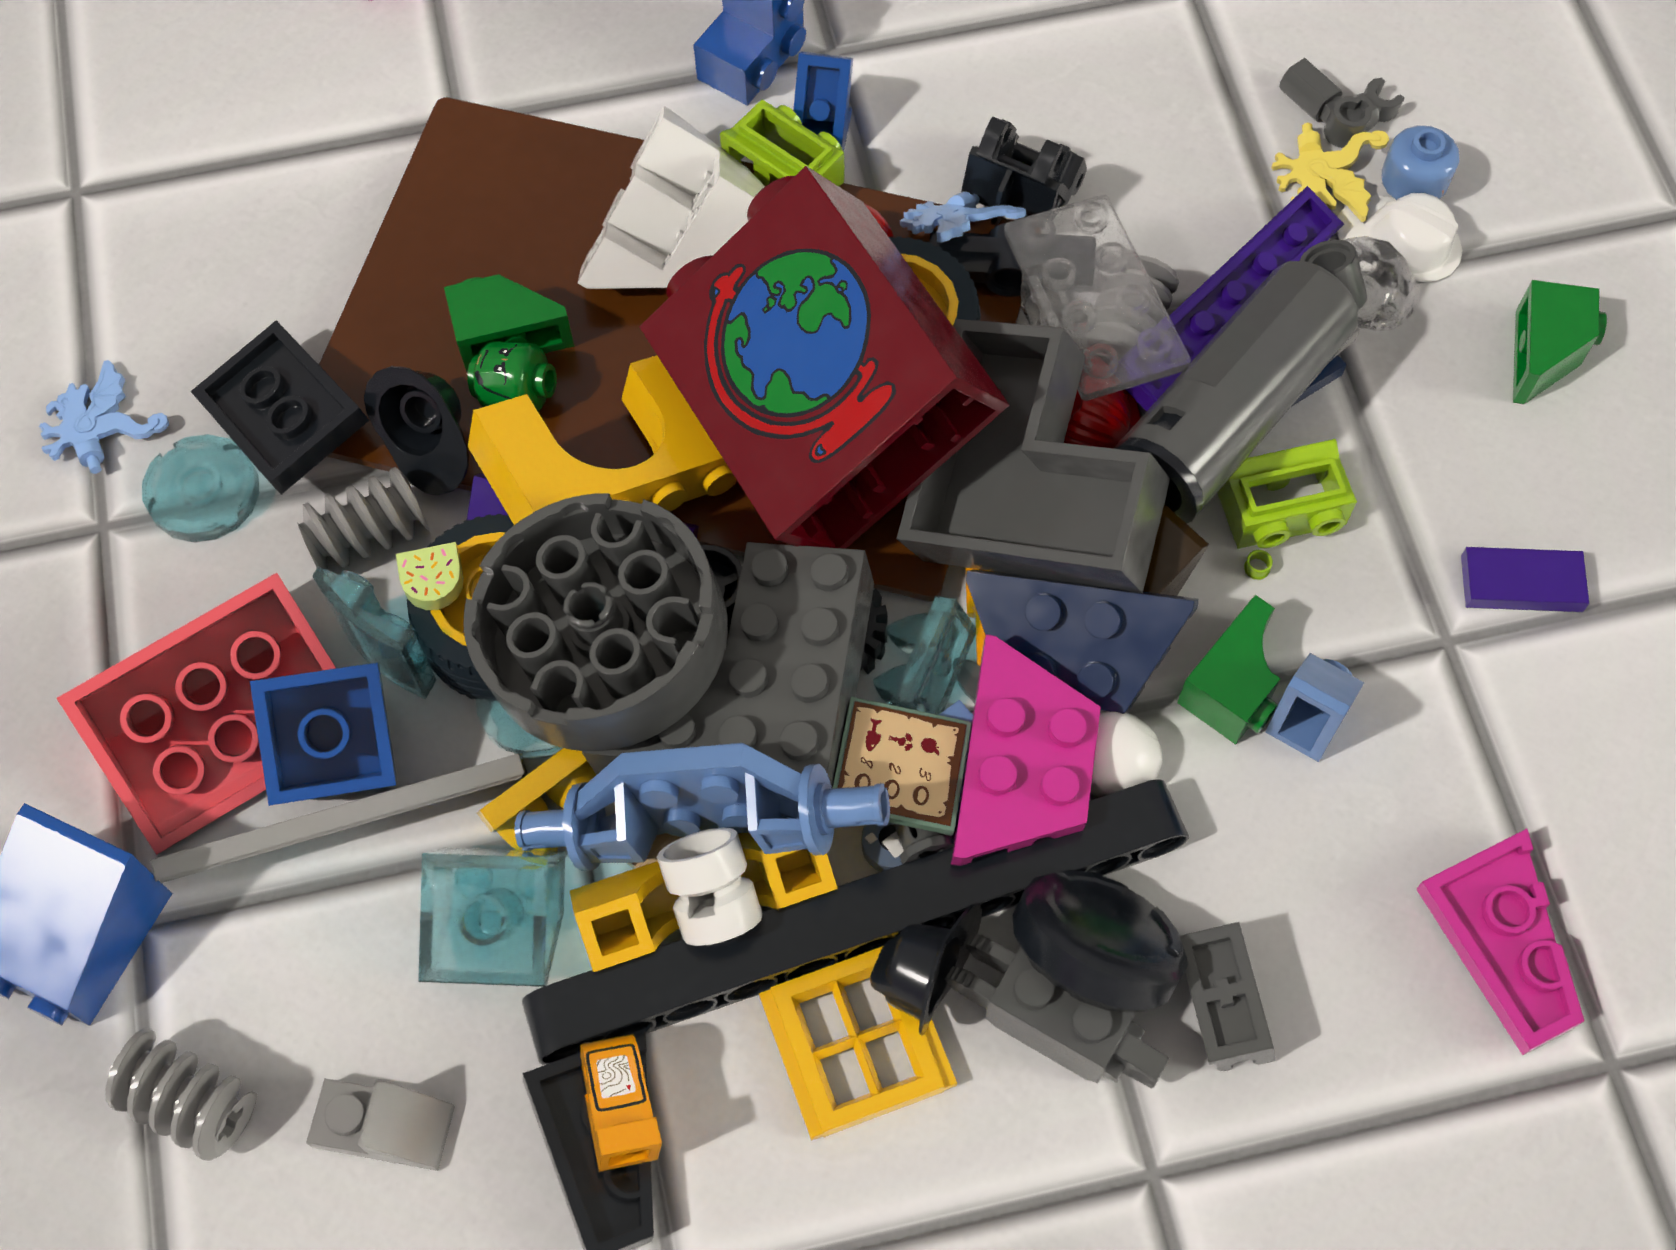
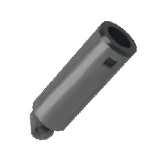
M1345 240L1320 242L1304 252L1300 261H1288L1275 268L1113 448L1151 453L1170 478L1164 505L1168 506L1186 524L1192 522L1356 330L1358 326V310L1364 306L1367 300V291L1357 251L1353 244Z

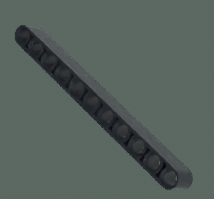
M1160 779L1151 780L1089 801L1087 823L1083 831L1056 839L1051 837L1037 839L1031 846L1010 852L1006 848L974 857L971 863L961 866L951 864L952 847L838 886L836 890L780 909L773 908L762 912L761 921L754 928L727 941L695 946L686 944L682 939L658 947L655 952L596 972L591 970L546 985L527 994L522 999L523 1009L538 1061L542 1065H547L579 1053L581 1044L625 1036L646 1028L647 1034L757 996L759 993L767 991L775 985L882 947L889 939L899 935L907 925L920 924L952 927L962 913L974 903L980 904L982 908L981 918L1017 906L1026 887L1038 876L1065 870L1093 872L1104 876L1148 861L1179 848L1188 841L1189 835L1165 781Z

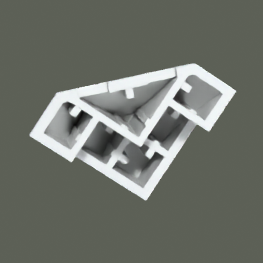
M664 106L630 167L632 175L626 190L621 188L617 193L602 224L604 228L583 262L578 284L587 289L667 288L669 281L680 268L697 258L714 255L748 222V207L753 198L765 186L747 167L675 112Z

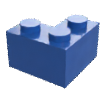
M722 0L723 11L693 44L697 79L748 105L760 90L764 91L770 87L775 79L777 70L789 56H795L801 50L806 38L803 18L805 0Z

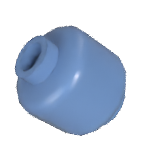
M1420 125L1406 128L1394 138L1381 169L1382 184L1387 193L1396 200L1411 193H1426L1440 199L1446 194L1458 167L1459 148L1453 138L1443 130L1432 126Z

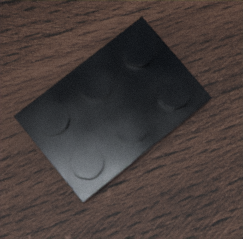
M277 320L190 391L281 495L369 421L368 417Z

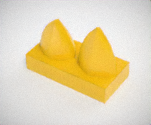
M563 748L480 809L477 814L490 832L496 830L514 849L533 859L554 863L557 860L558 847L523 851L522 847L517 845L515 838L516 817L520 811L549 810L541 798V795L544 793L558 806L564 808L567 793L573 784L589 782L596 776V773L582 754V751Z

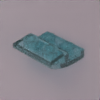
M318 566L312 577L346 637L358 653L369 664L379 662L381 674L390 681L426 700L437 679L414 634V627L401 617L386 612L380 606L373 592V585L362 576L348 570H343L339 575Z

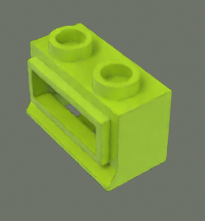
M762 99L731 129L720 133L721 148L740 163L744 157L753 161L754 175L764 186L786 176H795L805 166L837 186L844 183V152L840 143L827 132H820L817 135L804 127L798 115L788 106L780 105L775 108Z
M1336 439L1249 457L1217 492L1237 549L1257 545L1259 548H1271L1284 543L1290 537L1312 533L1314 536L1332 534L1347 524L1357 503L1339 458ZM1315 474L1318 484L1321 483L1324 492L1258 507L1250 490L1251 487L1265 484L1270 491L1280 490L1286 487L1292 478Z

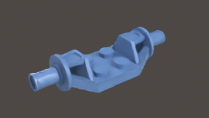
M744 743L621 753L589 782L573 784L567 793L563 809L532 812L529 810L520 811L515 820V838L517 845L522 847L523 851L566 847L573 865L581 871L596 869L600 863L645 862L656 836L668 833L677 837H685L696 832L715 828H732L737 833H750L764 854L808 849L815 856L824 855L829 852L835 828L888 825L890 802L887 788H884V783H878L874 786L831 789L826 770L820 764L807 765L802 773H799ZM615 801L616 813L606 817L604 807Z

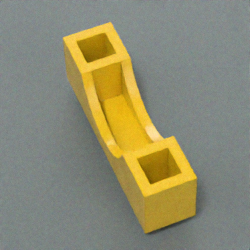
M750 833L738 834L747 862L746 871L741 877L749 878L753 882L760 906L780 909L838 889L827 853L814 856L808 849L764 854ZM658 861L569 891L574 915L593 972L655 952L665 938L679 929L673 910V905L679 898V895L671 894L667 890Z

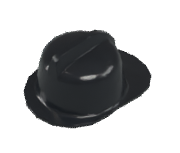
M390 366L377 371L366 385L364 394L366 414L374 429L384 441L399 470L408 479L410 484L424 493L442 495L454 491L464 481L469 466L468 446L459 426L462 416L461 405L454 388L445 379L433 373L414 371L408 367Z
M978 903L970 905L952 927L920 924L907 925L899 935L889 939L879 953L870 975L871 986L877 992L885 995L886 1001L891 1006L919 1020V1034L921 1036L925 1034L935 1009L951 989L946 980H944L951 967L954 966L962 969L970 955L964 945L972 933L976 934L979 931L982 908Z

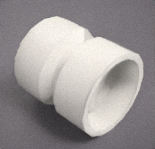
M715 828L696 832L668 844L659 851L657 860L666 888L671 894L679 895V898L673 905V910L682 938L686 944L700 946L727 941L751 930L761 921L763 913L754 884L749 878L741 877L746 871L747 862L737 831L732 828Z

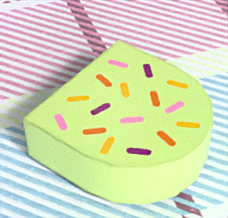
M456 542L396 554L400 583L407 599L414 606L424 610H439L449 606L459 597L463 589L464 577L460 552Z

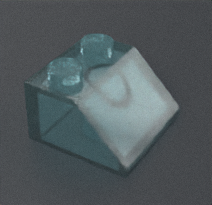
M443 847L422 853L418 982L546 986L564 915L565 851Z

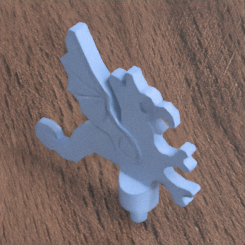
M961 192L951 197L945 205H934L932 201H928L925 204H916V209H908V212H903L904 218L900 220V226L907 227L908 230L912 231V234L920 232L931 233L935 226H938L936 232L937 242H945L954 237H961L964 232L971 230L970 221L987 220L999 216L1018 219L1026 216V209L1010 205L976 208L980 200L978 195Z
M109 360L103 362L98 381L91 392L86 384L76 389L74 383H71L66 393L60 394L57 401H51L46 406L48 415H52L54 411L58 410L59 412L56 416L63 421L59 426L51 427L45 422L40 424L39 427L43 431L41 436L44 440L51 437H60L55 443L42 446L41 449L45 454H49L52 460L56 461L60 459L65 448L73 446L81 465L89 467L92 474H97L102 470L100 463L105 458L99 439L115 433L128 435L136 440L149 438L154 433H161L169 426V420L163 413H158L149 417L147 424L141 425L136 423L129 415L116 412L119 410V402L126 398L122 390L125 379L122 374L117 373L115 366ZM90 396L91 404L87 409L86 404L88 401V397Z

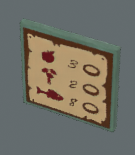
M851 697L832 789L874 786L878 783H884V788H887L889 795L890 823L953 836L972 722Z

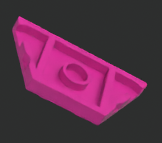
M987 634L982 650L951 860L952 865L958 866L971 863L974 857L1007 848V851L1010 852L1031 846L1037 839L1044 837L1056 839L1083 831L1088 817L1101 707L998 637Z

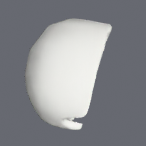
M1109 711L1100 713L1090 793L1099 798L1147 781L1156 780L1163 762L1161 745L1157 741L1156 734L1147 724L1129 713L1122 714Z

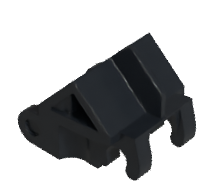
M993 116L987 125L979 147L972 146L969 152L961 192L978 195L979 203L987 207L1010 205L1026 209V216L1017 220L1047 232L1068 204L1071 195L1074 196L1079 190L1087 170L1085 159L1072 152L1070 147L1057 144L1048 139L1045 141L1040 152L1017 142L1019 135L1016 133L1017 129L1011 122ZM1004 216L991 218V224L997 226Z

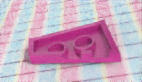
M1528 829L1422 881L1416 888L1522 1055L1561 1036L1584 1022L1563 946L1556 943L1546 908L1550 903L1544 882H1538L1530 855L1533 845Z

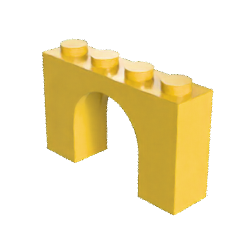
M657 355L630 363L621 398L649 442L654 454L646 461L632 467L621 469L595 467L581 462L568 454L554 439L527 394L473 410L468 448L514 525L549 504L579 495L609 493L612 500L631 501L642 504L643 500H647L670 512L678 508L683 502L707 494L709 496L720 495L735 485L737 479Z

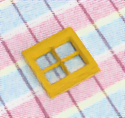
M882 947L770 987L771 989L759 993L811 1141L861 1124L957 1086V1081L932 1018L925 1034L921 1036L919 1034L920 1021L888 1003L893 1019L860 1031L844 987L870 978ZM832 992L849 1036L816 1048L799 1003ZM898 1031L915 1076L882 1088L865 1043ZM854 1048L870 1093L837 1105L820 1060Z

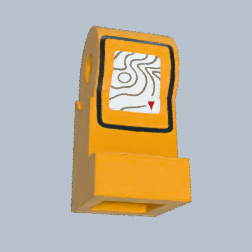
M634 1035L581 1044V1062L587 1092L585 1100L599 1172L658 1160L662 1141L656 1117H653L640 1052Z

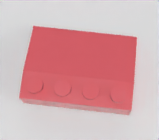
M275 573L56 699L157 855L266 790L250 681L336 669L280 576L278 573Z

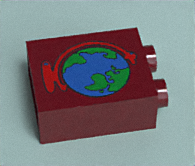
M805 166L795 176L777 179L759 191L748 207V222L714 255L697 258L680 268L668 283L666 289L667 300L639 328L774 539L797 547L812 546L846 549L1010 404L864 202Z

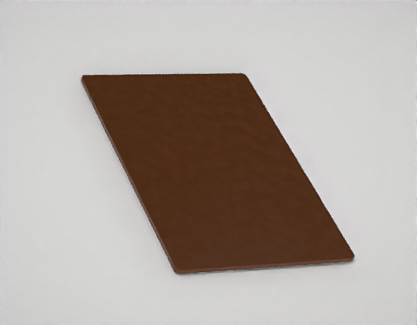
M449 97L437 100L319 366L354 401L366 416L364 402L366 385L379 370L390 366L408 367L414 371L433 373L445 379L454 388L460 400L462 416L459 426L468 446L473 410L482 407L478 400L472 397L468 388V372H466L456 342L444 287L461 283L473 277L484 278L499 274L566 308L574 347L545 353L548 363L555 367L557 384L553 396L546 399L544 406L538 412L557 443L574 458L600 468H628L649 459L654 455L652 448L621 398L630 363L657 355L639 326L667 300V288L587 289L578 284L580 269L589 250L604 228L602 224L617 193L621 188L626 190L631 181L632 169L630 167L644 140ZM741 161V164L754 174L753 163ZM846 183L839 186L864 202V204L877 210L889 224L894 238L910 237L915 240H923L926 243L930 242L931 233L920 232L912 234V231L908 230L907 227L900 226V220L904 218L903 212H908V209H916V204H925L928 201ZM1003 218L998 224H1024L1036 233V237L1041 236V230L1021 221ZM991 219L970 221L971 230L964 233L989 234L990 230L995 226L991 224ZM935 226L933 231H937L938 226ZM974 283L979 299L981 321L1017 324L1025 294L1016 297L1000 296L991 292L987 288L986 283ZM370 419L327 456L388 472L393 467L399 469L384 441L374 429ZM468 448V470L464 481L457 488L471 491L474 476L480 473L483 474ZM738 481L729 490L720 495L709 496L707 494L683 502L678 508L670 511L682 522L699 525L697 540L700 545L720 546L732 552L733 555L744 557L747 542L790 545L774 539ZM907 495L846 549L865 550L874 581V589L932 602L941 596L949 565L922 561L896 539Z

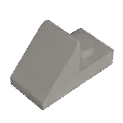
M324 1078L306 1143L316 1149L438 1171L455 1106L452 1103L386 1081L376 1080L374 1087Z

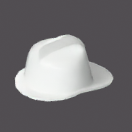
M1411 193L1397 200L1381 195L1371 196V201L1367 205L1369 210L1365 222H1361L1348 206H1345L1338 214V218L1344 223L1336 232L1338 240L1352 243L1356 248L1358 258L1362 261L1396 272L1403 277L1418 282H1437L1449 277L1460 264L1463 250L1460 238L1456 233L1458 224L1455 222L1454 214L1447 204L1435 196L1426 193Z

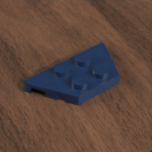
M976 569L966 572V582L985 635L998 637L1101 707L1100 710L1122 714L1131 709L1145 688V683L1153 671L1159 667L1187 620L1197 610L1199 601L1197 598L1144 591L1143 593Z

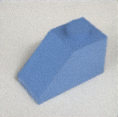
M1309 653L1288 684L1265 732L1319 762L1364 682L1353 677L1350 670L1341 663L1330 659L1322 660Z

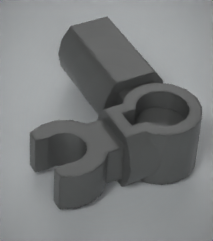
M1306 58L1289 67L1279 85L1280 89L1316 122L1322 120L1325 123V138L1331 144L1340 148H1344L1353 135L1364 131L1367 132L1378 121L1385 122L1395 118L1405 99L1401 94L1392 100L1380 98V92L1385 84V80L1382 77L1370 81L1364 94L1360 93L1354 97H1342V90Z

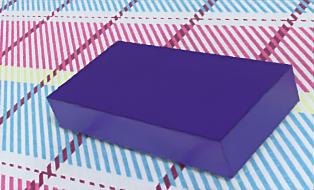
M1466 547L1461 555L1466 608L1584 612L1590 604L1583 551Z

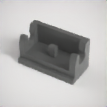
M1235 922L1181 935L1189 964L1185 973L1209 1065L1216 1064L1219 1071H1229L1233 1068V1064L1246 1060H1253V1063L1257 1065L1276 1061L1274 1046L1240 923Z

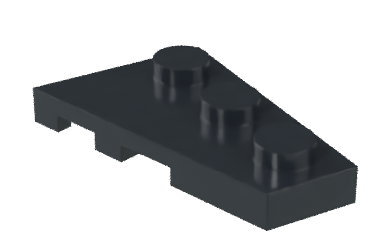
M646 1028L628 1035L633 1034L636 1039L648 1091ZM576 1053L523 1073V1083L583 1250H631L651 1242L654 1237L651 1161L599 1172L585 1100L587 1092L581 1053Z

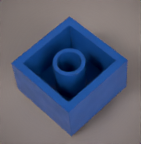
M379 662L250 681L269 806L395 786L397 784Z

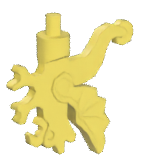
M1311 123L1303 124V133L1297 138L1298 159L1291 160L1283 153H1277L1275 155L1276 162L1272 163L1273 171L1281 168L1291 170V173L1277 177V183L1280 184L1279 191L1285 192L1290 183L1296 182L1301 185L1297 191V194H1299L1308 186L1331 210L1336 209L1337 201L1334 199L1336 198L1348 206L1361 222H1365L1369 210L1367 205L1371 201V195L1364 189V179L1355 177L1353 171L1346 169L1351 168L1357 161L1360 150L1364 145L1370 144L1371 148L1374 149L1387 147L1389 142L1388 134L1381 130H1375L1372 133L1364 131L1353 135L1342 150L1323 152L1320 134L1313 131ZM1326 185L1333 189L1334 198L1327 191Z

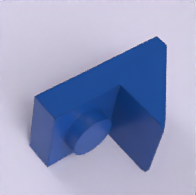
M800 52L798 56L793 111L800 118L802 125L818 135L820 132H827L835 137L844 152L852 114V107L848 106L854 58Z

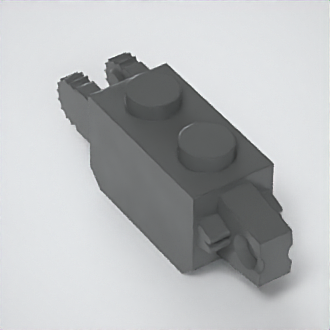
M978 933L970 935L964 945L965 949L980 962L986 963L988 966L1004 974L999 985L996 988L972 972L954 966L951 967L944 980L955 991L987 1009L985 1018L996 1028L1085 1080L1098 1083L1103 1076L1117 1083L1123 1073L1151 1089L1155 1087L1169 1061V1057L1140 1040L1145 1029L1132 1021L1136 1012L1107 1011L1081 1002L1051 983L1043 974L1035 970L1021 947L1016 954L984 935Z

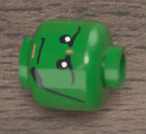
M497 341L489 342L480 350L478 355L471 359L467 373V382L472 397L478 400L481 407L527 394L539 412L544 406L546 399L552 397L555 392L557 375L555 367L548 363L544 351L534 343Z

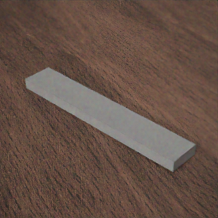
M518 753L150 860L155 880H160V883L524 778L527 770L522 753Z

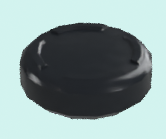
M1065 870L1035 877L1024 890L1012 914L1014 935L1032 967L1075 999L1107 1011L1141 1012L1167 1004L1189 965L1181 937L1162 910L1157 906H1153L1144 897L1128 889L1126 885L1093 872Z

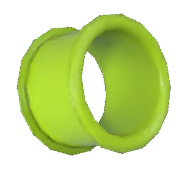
M1253 550L1250 552L1244 563L1245 573L1250 578L1256 580L1267 577L1273 565L1271 555L1264 550ZM1259 559L1266 564L1267 568L1265 570H1256L1251 566L1250 561Z

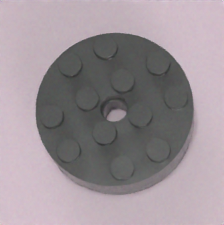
M609 493L579 495L549 504L519 521L486 554L479 565L483 573L475 587L472 599L466 598L464 609L465 641L469 656L482 680L505 712L522 729L544 742L565 749L578 751L614 750L637 744L663 732L685 716L708 690L722 662L727 642L728 623L725 601L708 559L692 531L678 517L655 503L643 500L642 504L631 501L612 500Z

